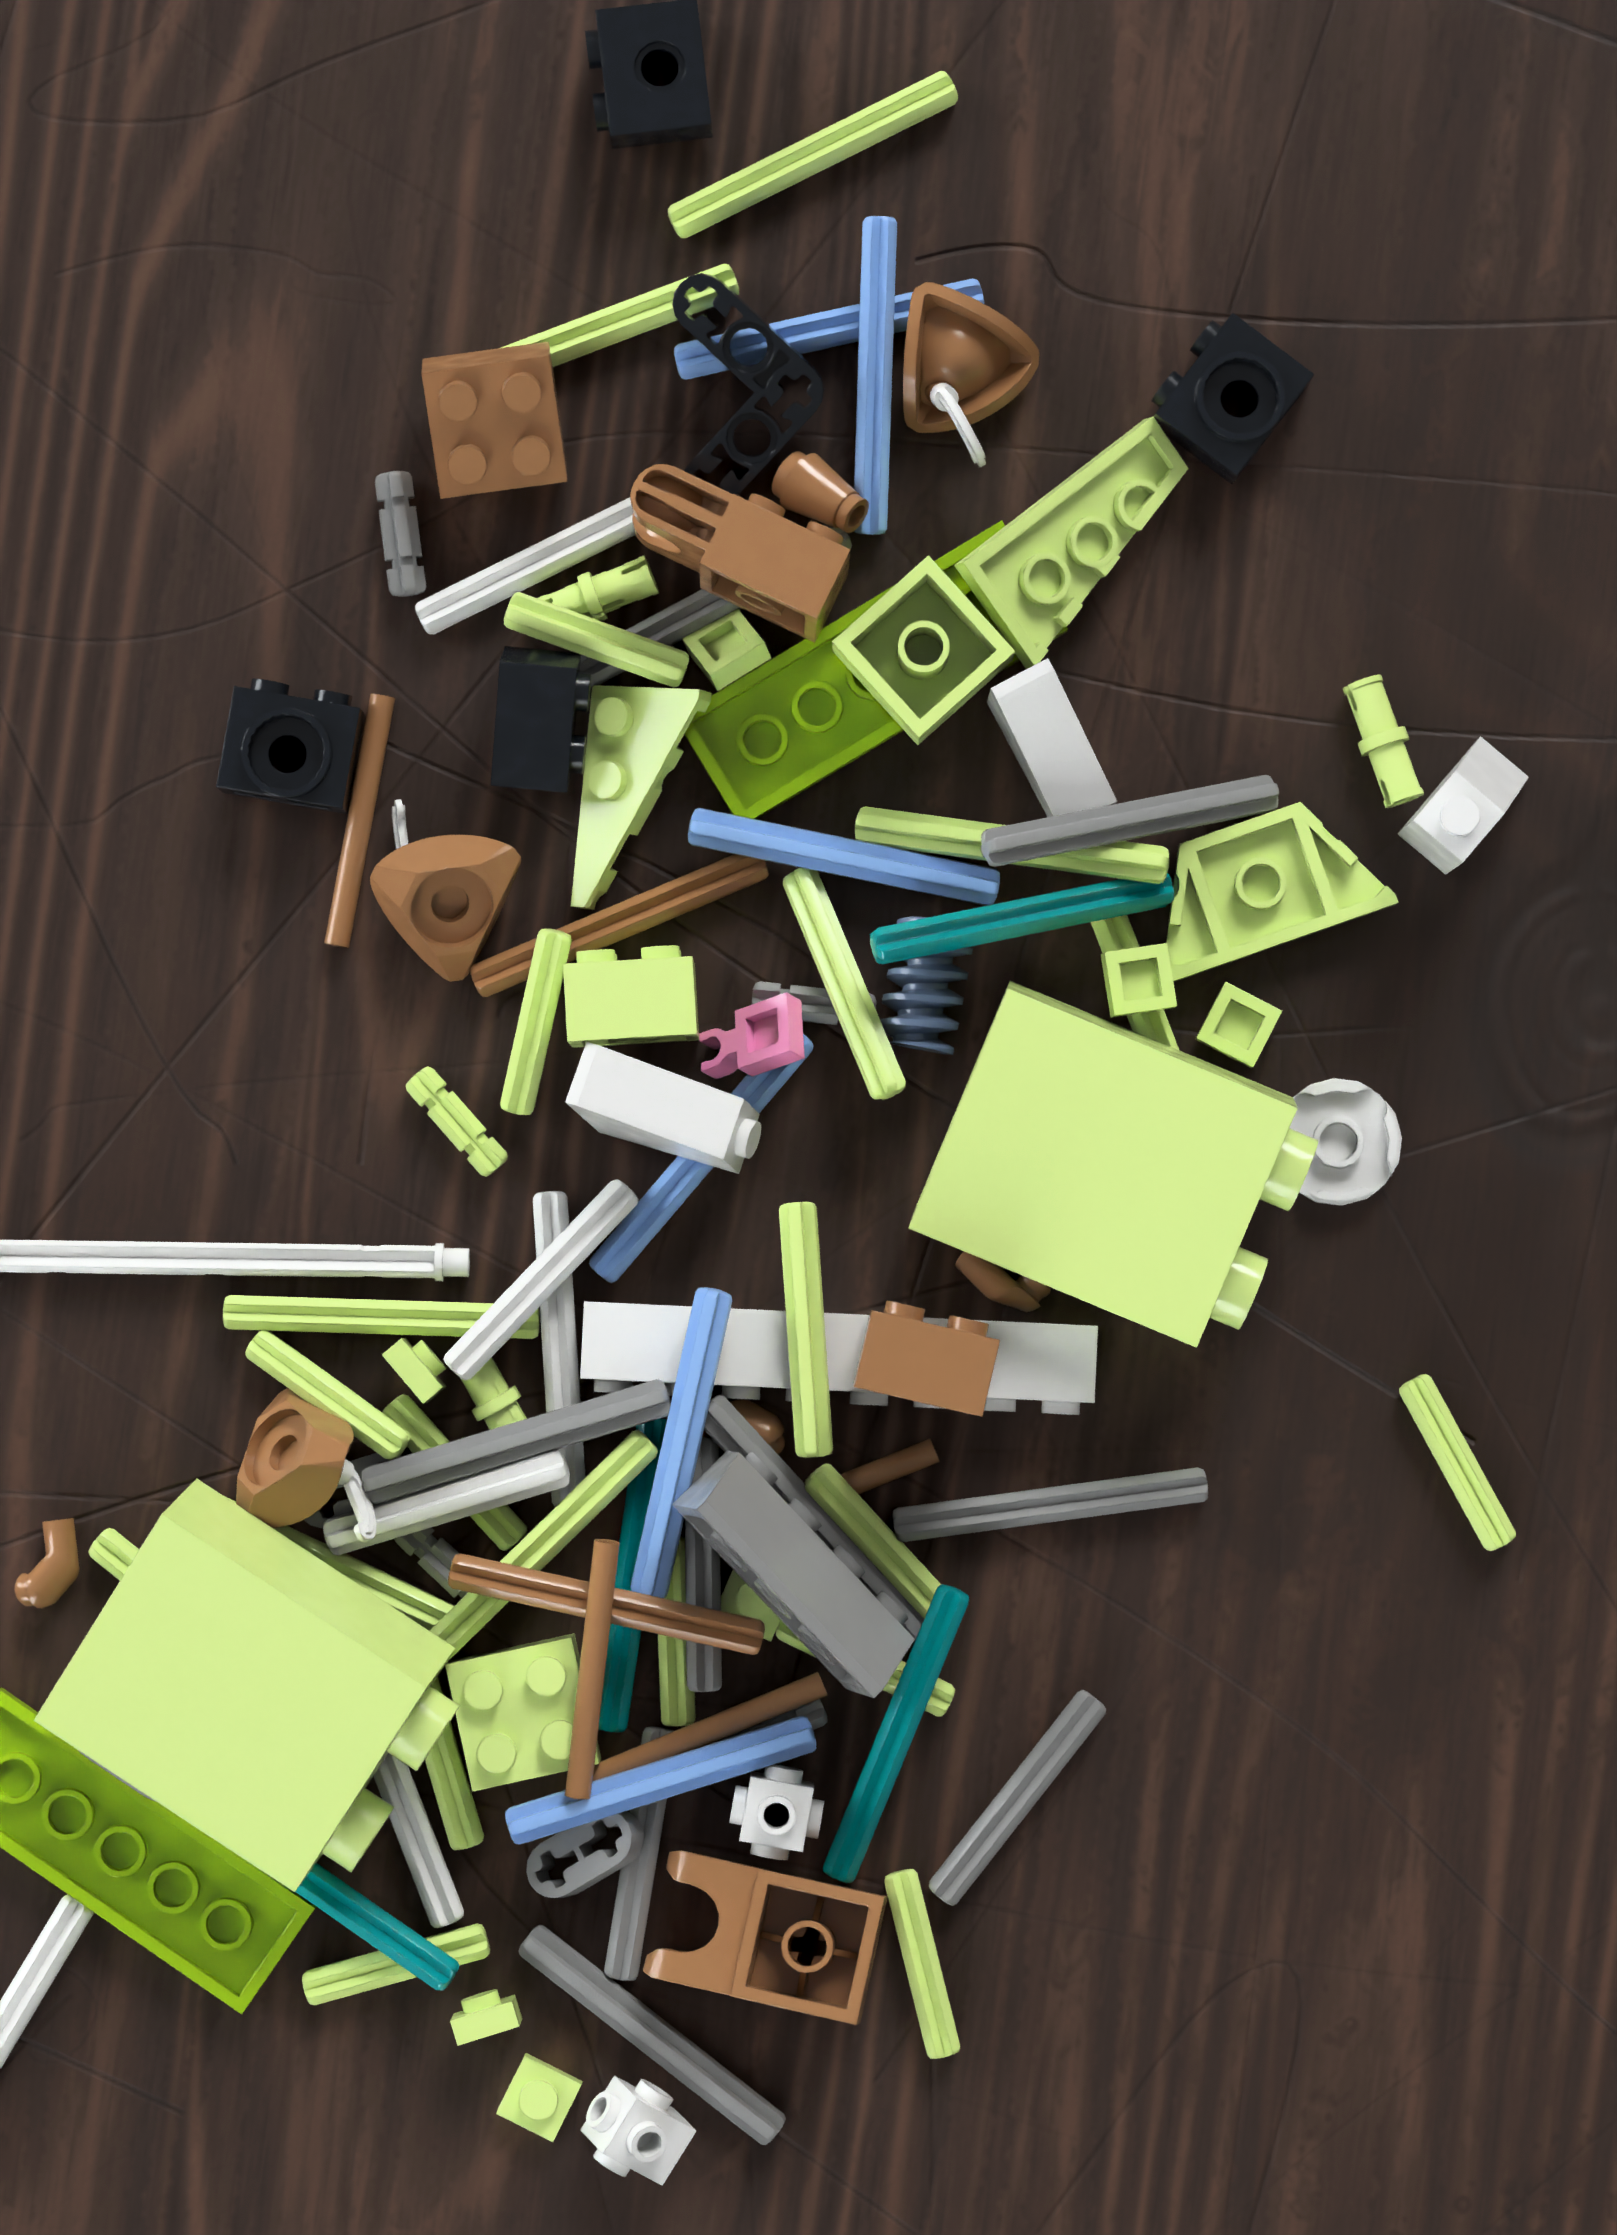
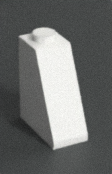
M1048 658L990 689L987 704L1047 817L1117 803L1116 797Z
M1480 736L1398 832V835L1446 875L1462 864L1505 814L1529 777Z
M589 1042L585 1044L565 1101L599 1133L737 1174L740 1173L744 1158L750 1159L755 1153L761 1135V1123L758 1122L760 1114L745 1099Z

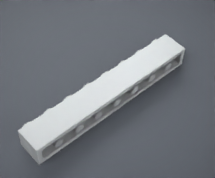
M584 1301L580 1379H594V1392L613 1393L632 1387V1381L649 1382L659 1379L667 1387L669 1396H672L692 1306ZM731 1308L714 1385H722V1396L731 1399L760 1400V1387L786 1388L785 1401H792L786 1311ZM824 1313L829 1390L850 1391L849 1404L888 1406V1395L853 1386L869 1315ZM923 1318V1322L947 1327L948 1319ZM974 1320L989 1324L986 1337L1000 1340L984 1411L1016 1412V1399L1041 1400V1413L1080 1415V1402L1095 1403L1098 1326ZM916 1401L913 1403V1407L941 1408Z

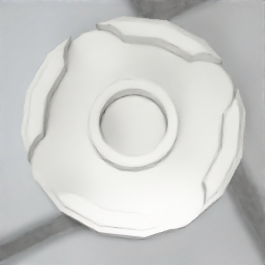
M1332 1078L1310 1084L1293 1097L1298 1109L1290 1129L1318 1140L1317 1149L1300 1189V1194L1316 1203L1342 1206L1365 1200L1386 1184L1399 1163L1402 1135L1396 1113L1380 1094L1359 1081Z

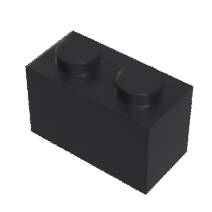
M505 646L499 664L491 786L567 793L572 773L583 774L586 736L575 735L577 711L588 712L591 674L580 673L581 654Z

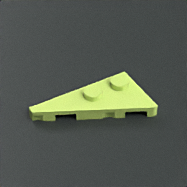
M592 686L571 907L594 910L598 899L608 891L618 872L612 868V865L629 834L638 836L662 792L664 778L676 767L684 752L678 747L696 712H706L711 703L712 693L700 689Z

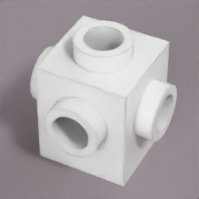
M772 1765L765 1767L764 1773L751 1772L748 1787L735 1786L729 1823L741 1825L739 1841L752 1843L750 1854L776 1860H788L789 1850L803 1852L805 1837L818 1839L824 1801L812 1799L814 1782L802 1780L803 1770L782 1765ZM772 1803H781L789 1811V1819L782 1826H772L764 1818L766 1807Z
M614 2075L606 2090L599 2093L591 2102L587 2111L586 2122L580 2131L597 2148L593 2155L594 2159L612 2172L626 2177L630 2169L663 2186L695 2135L696 2130L674 2107L670 2106L674 2099L661 2088L644 2079H641L635 2087Z

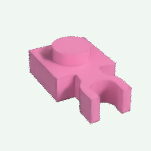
M786 992L735 1010L734 1029L724 1031L714 1028L699 1033V1042L714 1050L720 1048L718 1055L714 1059L701 1063V1072L714 1079H719L739 1069L753 1077L805 1059L801 1000Z

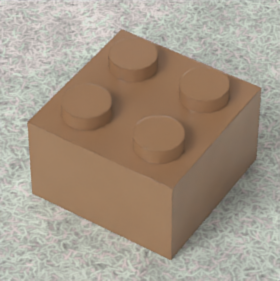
M549 342L423 359L421 374L440 499L567 482V463Z
M888 1300L885 1304L884 1313L870 1310L853 1383L854 1387L971 1415L983 1416L1000 1343L998 1339L986 1337L989 1324L949 1315L947 1327L923 1322L925 1309Z

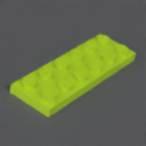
M1001 520L934 562L1003 637L954 566L1005 526ZM892 587L824 627L815 643L804 639L713 694L706 712H696L684 736L732 815L758 819L904 731L832 651V641ZM1067 626L1063 627L1054 639L1068 631ZM1014 654L1013 661L1003 670L1020 661L1016 654Z
M1 1687L0 1848L242 2015L316 1906L158 1802L146 1798L93 1763L76 1748L33 1721L38 1712Z

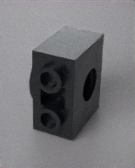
M675 0L595 10L597 29L585 31L589 68H602L605 92L592 94L597 132H610L612 149L712 138V122L697 0ZM664 60L672 63L678 69V75L669 85L662 87L654 86L643 77L646 67L652 62Z
M1234 313L1231 314L1222 327L1213 320L1209 323L1190 349V352L1198 357L1184 377L1173 371L1151 400L1159 407L1154 418L1164 433L1230 484H1233L1307 388L1314 376L1311 371ZM1232 388L1242 389L1252 397L1255 404L1254 411L1243 418L1233 417L1223 409L1221 395Z
M255 678L251 681L250 689L234 686L216 787L222 793L348 814L365 718L361 708L351 706L352 696L315 689L313 700L289 696V685ZM286 741L301 742L306 748L304 765L292 773L280 772L276 770L274 765V753Z

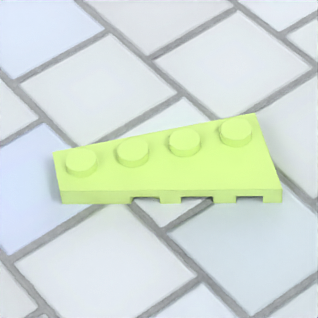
M1153 416L1143 419L954 565L1005 640L1015 650L1016 656L1025 669L1041 662L1049 651L1047 647L1061 629L1071 623L1083 607L1081 603L1100 578L1107 576L1120 559L1119 554L1137 531L1143 529L1189 469Z

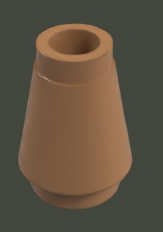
M801 451L792 453L782 462L773 479L772 492L780 498V504L784 509L829 526L840 528L846 533L855 531L867 515L869 509L868 501L861 497L855 489L816 453L808 455Z

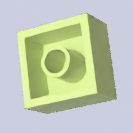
M929 555L832 641L833 653L917 745L924 741L1012 662L1015 650Z
M679 946L641 948V959L617 960V954H615L613 949L576 952L577 963L563 964L567 1042L572 1048L585 1047L586 1042L599 1046L699 1040L695 963L693 956L681 957Z
M575 1633L454 1659L445 1664L452 1700L460 1705L455 1714L472 1792L568 1771L580 1667V1656ZM598 1740L594 1765L599 1764L601 1760Z

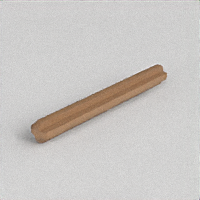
M733 854L556 929L571 935L572 942L567 963L577 959L576 952L600 950L765 880L769 876V869L765 860ZM537 938L473 964L470 968V975L478 993L482 997H488L526 981Z
M462 1553L456 1554L452 1559L448 1576V1585L452 1589L585 1618L589 1588L588 1581ZM615 1588L611 1624L750 1655L758 1654L761 1649L765 1626L759 1619Z

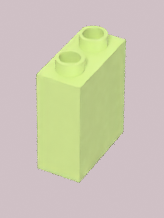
M1009 981L908 1228L1197 1348L1209 1318L1237 1330L1243 1325L1263 1279L1268 1258L1241 1248L1242 1239L1259 1200L1288 1212L1290 1211L1312 1163L1318 1140L1290 1129L1298 1109L1293 1097L1013 981Z
M196 1478L161 1514L33 1721L295 1892L323 1854L352 1873L377 1836L394 1806L366 1789L388 1753L417 1771L455 1715L460 1705L431 1687L454 1652L455 1647Z

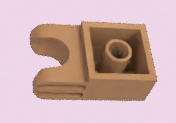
M656 464L638 475L630 494L633 510L632 523L636 537L645 547L700 573L701 589L814 643L816 642L848 577L851 549L841 545L844 540L843 536L817 522L810 521L806 528L784 518L786 510L766 497L751 494L749 499L746 500L675 466Z
M688 1851L669 1852L666 1864L667 1871L673 1880L698 1887L711 1897L719 1913L718 1928L712 1940L706 1946L695 1951L661 1948L647 1954L643 1967L644 1973L651 1978L854 2025H858L861 2022L888 1896ZM809 1927L821 1932L818 1940L826 1941L827 1945L825 1955L814 1956L811 1965L800 1961L802 1952L793 1951L794 1938L806 1936Z

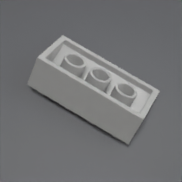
M726 1451L672 1505L845 1689L875 1698L884 1689L915 1640L902 1626L909 1619L908 1616L886 1593L881 1591L875 1597L859 1580L865 1573V1570L849 1552L840 1545L831 1550L818 1537L815 1532L822 1525L809 1509L795 1498L787 1504L772 1488V1485L778 1480L777 1476L757 1455L750 1452L744 1458L740 1452Z

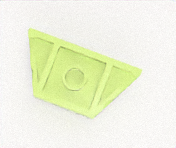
M1301 802L1180 843L1178 845L1173 883L1174 901L1171 902L1166 938L1173 982L1382 910L1399 902L1396 894L1387 885L1384 886L1357 860L1358 857L1341 840H1337L1323 827L1322 822Z

